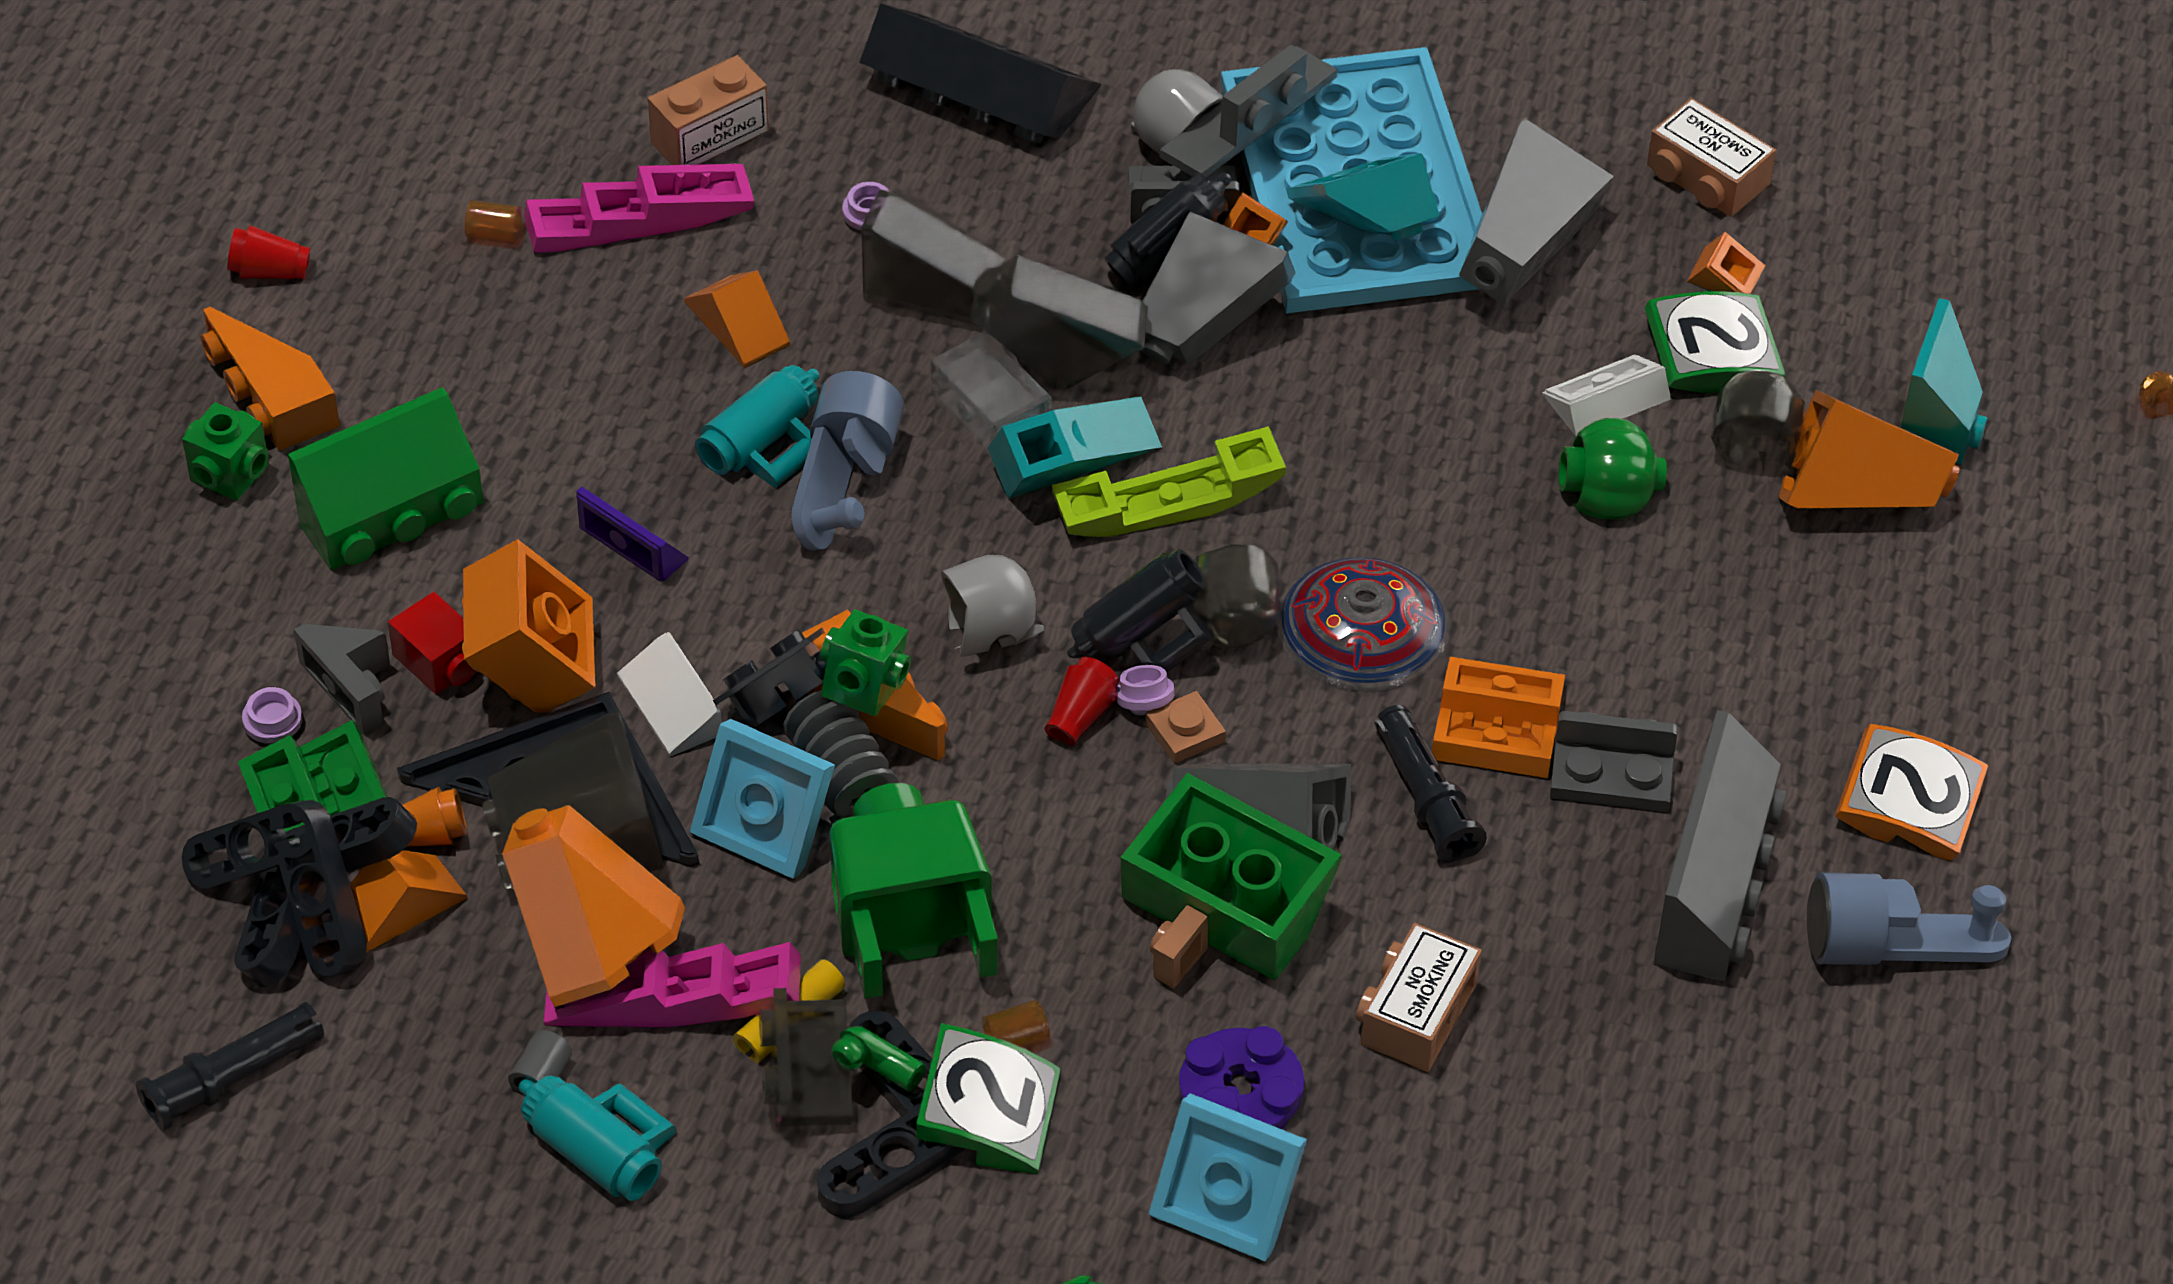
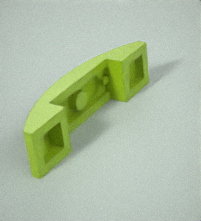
M1268 426L1216 440V456L1113 484L1110 482L1107 471H1102L1052 485V492L1068 534L1110 537L1211 516L1251 498L1286 475V466Z

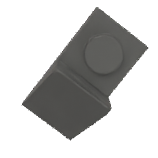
M302 624L295 628L294 634L299 663L350 720L353 719L362 734L364 735L382 725L383 717L380 702L385 700V695L374 674L390 666L386 635L378 630Z

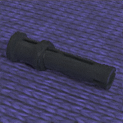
M1393 705L1384 709L1378 715L1380 720H1375L1374 722L1375 728L1386 743L1392 758L1416 799L1414 803L1415 817L1421 825L1428 826L1435 839L1434 850L1438 859L1443 863H1450L1476 855L1485 846L1487 835L1483 826L1479 822L1473 821L1466 810L1467 800L1463 790L1458 785L1448 782L1447 778L1443 775L1437 760L1418 730L1410 710L1404 705Z
M303 1002L297 1008L278 1017L274 1021L219 1048L207 1056L202 1052H191L183 1057V1064L153 1080L144 1077L136 1081V1091L140 1102L161 1131H165L172 1127V1119L202 1103L212 1106L219 1102L220 1097L224 1094V1087L245 1078L256 1070L290 1052L296 1051L314 1040L322 1039L324 1037L322 1023L319 1020L300 1031L295 1030V1026L317 1015L309 1003Z

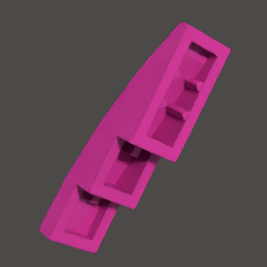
M743 164L638 166L635 182L582 183L580 198L528 199L525 204L524 219L533 253L556 252L701 227L753 209L754 198Z
M791 942L734 956L724 943L668 957L663 950L657 954L652 952L650 947H647L636 960L625 966L630 975L610 990L566 1003L564 1008H561V1005L554 1007L546 989L543 1023L546 1026L678 1027L738 1019L799 1006L801 954Z

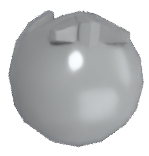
M1182 69L1162 71L1150 78L1140 89L1133 107L1134 122H1131V129L1137 132L1151 149L1160 154V149L1185 131L1196 118L1198 120L1222 103V95L1193 72Z
M985 555L941 572L942 583L949 597V628H964L962 645L956 647L960 648V657L989 651L990 645L998 637H1000L998 641L1003 648L1012 644L1015 646L1045 631L1043 625L1034 623L1036 596L1027 572L1014 560L1003 555Z

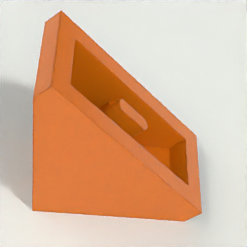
M758 270L728 276L684 298L686 305L744 368L790 345L789 337Z
M402 850L399 854L387 860L361 868L350 883L366 938V952L467 899V894L436 855Z

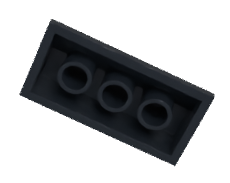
M880 3L859 61L861 64L876 69L873 79L899 89L904 88L906 81L922 87L919 97L949 108L953 99L968 105L965 115L994 126L999 117L1015 124L1012 134L1042 144L1044 136L1060 139L1101 87V83L918 12Z

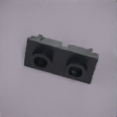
M820 628L806 638L800 629L794 631L770 648L776 657L760 669L751 660L725 677L723 681L729 689L714 699L713 702L715 705H718L729 697L735 706L730 710L732 719L746 726L757 728L762 722L789 705V702L778 687L779 684L784 682L797 700L823 683L826 662L820 660L821 650L819 651L813 641L825 633L823 628Z

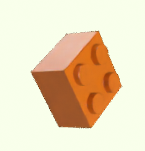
M519 539L463 569L462 607L464 615V642L462 650L464 660L467 661L472 669L483 673L503 688L511 698L519 700L535 713L550 712L595 688L593 600L588 593Z

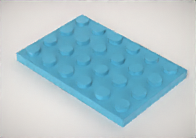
M1427 47L1322 59L1338 69L1337 78L1239 152L1252 198L1289 221L1273 245L1288 252L1296 272L1292 281L1280 291L1286 314L1478 290L1479 288L1459 276L1482 212ZM1260 67L1222 71L1220 82L1222 95L1226 94ZM1422 153L1440 217L1422 222L1424 229L1422 233L1392 240L1390 232L1370 234L1290 200L1286 188L1381 158Z

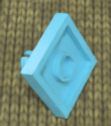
M729 719L719 725L690 833L788 877L795 878L800 875L806 866L835 764Z
M1189 1094L1181 1102L1148 1215L1266 1261L1275 1247L1307 1139Z

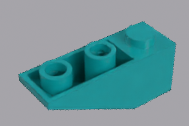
M1140 396L1056 409L1002 426L987 449L1007 498L1011 499L1162 448Z

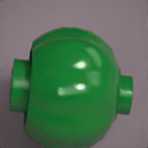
M1602 418L1592 422L1578 432L1573 440L1572 447L1564 446L1560 453L1558 465L1560 491L1581 492L1578 502L1574 503L1575 508L1591 517L1621 519L1635 515L1646 507L1654 491H1663L1666 484L1667 465L1665 458L1656 457L1648 436L1637 425L1625 419Z

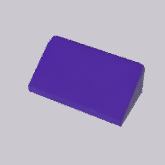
M584 487L576 491L579 528L656 580H666L688 561V556Z

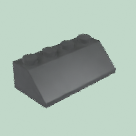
M1720 710L1716 712L1665 894L1653 962L1655 965L1724 982L1730 962L1738 964L1743 962L1750 929L1740 926L1743 915L1755 917L1763 882L1753 880L1755 868L1767 871L1775 836L1765 834L1767 823L1779 825L1787 790L1776 788L1781 764L1728 712Z

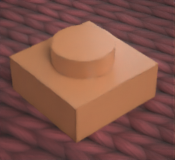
M1197 691L1173 700L1162 707L1147 711L1145 714V724L1174 764L1225 743L1226 730Z
M1187 904L1173 923L1166 921L1160 926L1150 945V952L1153 954L1154 978L1174 989L1208 949L1207 915Z

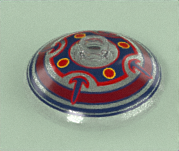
M1350 557L1328 561L1315 566L1293 581L1279 603L1276 629L1279 643L1288 659L1297 669L1312 680L1344 692L1377 694L1401 689L1426 676L1438 664L1446 650L1449 640L1450 622L1446 606L1438 592L1417 573L1404 566L1382 559Z

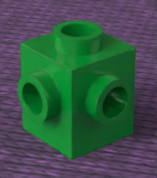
M216 402L211 405L200 419L194 420L188 426L182 438L190 481L236 501L255 479L263 473L269 464V454L266 448L262 422L256 420L247 412L235 411Z
M854 609L839 629L832 627L823 642L820 660L826 662L821 696L876 717L895 689H900L907 677L911 664V657L904 654L908 629L887 622L878 616L869 615Z

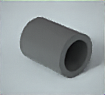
M547 1030L536 1031L508 1076L510 1086L515 1091L522 1093L519 1085L525 1079L537 1083L540 1079L549 1075L559 1077L572 1056L571 1046L556 1033Z

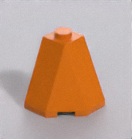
M1815 389L1795 432L1789 455L1793 456L1791 466L1798 469L1796 478L1794 479L1787 475L1784 477L1778 498L1796 508L1935 507L1939 497L1946 498L1956 483L1959 467L1955 463L1959 454Z
M570 805L549 812L543 808L535 809L522 815L513 823L503 851V857L549 998L554 1007L612 989L630 975L625 966L636 960L643 950L650 947L652 952L658 954L677 939L685 911L681 898Z

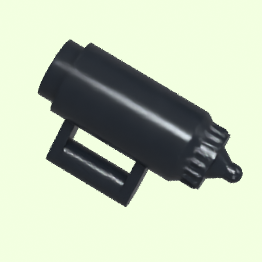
M1198 173L1188 181L1180 182L1110 244L1112 251L1103 258L1104 261L1118 277L1126 281L1127 286L1131 290H1134L1141 282L1145 286L1156 277L1189 212L1217 223L1218 216L1228 206L1223 198L1225 187L1231 182V176L1228 173H1222L1217 178L1207 179L1201 173Z
M1177 549L1172 554L1166 552L1160 554L1084 611L1083 617L1071 627V634L1075 643L1067 651V655L1070 658L1090 657L1104 663L1112 657H1120L1132 648L1143 665L1162 667L1166 673L1213 640L1210 630L1191 605L1198 600V592L1206 587L1205 577L1197 563L1182 549ZM1179 614L1189 628L1154 653L1144 639Z

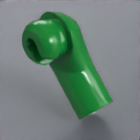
M860 1026L849 1027L840 1032V1040L836 1041L832 1046L833 1059L842 1068L855 1070L863 1064L908 1092L917 1088L925 1074V1064Z

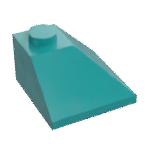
M1422 153L1381 158L1286 188L1290 200L1370 234L1390 232L1392 240L1424 232L1422 222L1440 217Z
M1939 298L1911 376L1901 428L1959 454L1956 463L1962 465L1968 447L1979 449L1988 417L1978 415L1983 391L1949 300Z

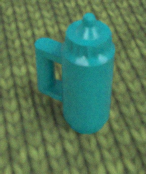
M789 365L779 372H772L704 425L701 429V436L695 441L696 452L703 464L717 475H725L730 470L737 472L746 466L751 472L775 489L804 467L812 440L810 430L801 420L807 416L809 409L818 400L819 393L815 384L820 377L818 370L810 369L806 372L796 365ZM787 433L797 443L770 464L760 453Z
M552 1075L540 1079L536 1084L529 1079L521 1081L519 1089L525 1095L521 1105V1114L525 1121L532 1125L534 1133L614 1197L623 1195L629 1201H634L652 1188L662 1169V1161L655 1156V1150L676 1133L675 1125L622 1084L613 1086L593 1099L575 1084L565 1083L559 1077ZM611 1111H616L644 1134L641 1136L614 1116Z

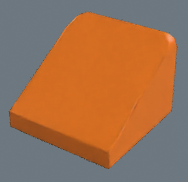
M1242 193L1222 225L1273 246L1289 221L1245 193Z
M1724 232L1704 248L1687 282L1712 291L1751 294L1765 265L1729 234Z

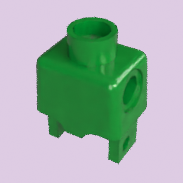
M888 783L874 787L864 793L854 805V816L835 821L830 829V850L832 854L831 881L842 953L845 957L854 955L864 999L883 996L882 958L880 951L898 954L906 961L936 956L939 948L944 943L959 936L968 935L979 978L997 975V935L992 920V877L964 804L957 800L925 804L921 791L912 785L904 783Z

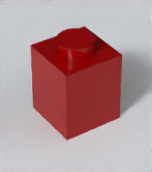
M434 591L387 621L392 655L435 695L451 685L461 686L465 684L476 673L467 661L464 660L462 650L464 618Z

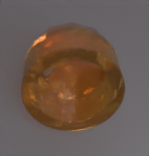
M2155 371L2145 376L2140 384V403L2151 418L2163 416L2156 412L2152 405L2168 402L2169 405L2168 415L2173 414V375L2167 371Z

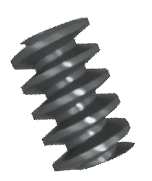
M822 690L799 701L788 712L784 721L785 734L794 747L835 764L824 803L837 816L843 818L853 817L854 805L864 793L884 784L898 783L899 779L892 770L888 769L889 762L879 752L877 741L869 735L867 724L859 718V710L821 696Z

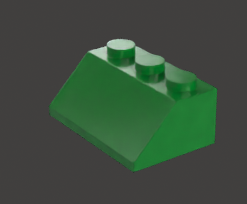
M443 387L288 454L299 526L330 570L345 564H360L378 549L398 540L401 542L414 540L422 534L425 528L448 518H463L470 514L475 506L484 503L480 468L450 397Z
M1186 773L1121 856V894L1123 899L1165 922L1171 921L1173 923L1188 904L1208 916V945L1276 981L1307 940L1340 866L1342 854L1197 777Z

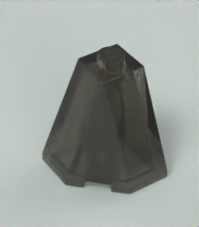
M879 190L861 227L863 300L989 330L995 314L1005 315L1011 300L1012 283L1005 282V258L911 195L898 191Z
M1016 255L997 267L988 268L976 278L971 320L1055 389L1067 390L1144 348L1148 306L1141 300L1106 284Z

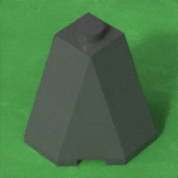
M1189 212L1130 325L1138 343L1141 344L1140 351L1149 358L1163 364H1169L1171 358L1186 364L1197 359L1292 281L1296 272L1289 254L1285 250Z
M1195 763L1173 767V777L1167 785L1166 799L1186 773H1189L1331 849L1334 848L1337 839L1343 841L1345 839L1351 821V764Z

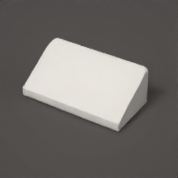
M1632 355L1542 392L1575 436L1585 426L1602 418L1623 419L1671 400L1665 367L1638 355Z
M669 632L654 640L617 673L620 682L669 757L716 738L719 725L722 723L720 708L718 705H715L710 692Z

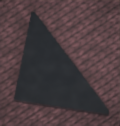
M610 692L397 768L398 778L403 784L427 791L436 787H440L442 792L455 788L461 801L521 817L535 809L543 808L549 812L570 805L620 847L689 867L699 864V856Z

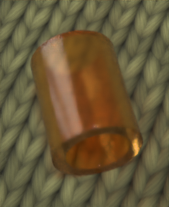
M470 200L465 216L466 237L515 244L517 236L514 235V232L519 233L522 222L521 207Z
M1036 999L982 1017L984 1034L1007 1041L1025 1049L1050 1040V1030L1045 1013Z

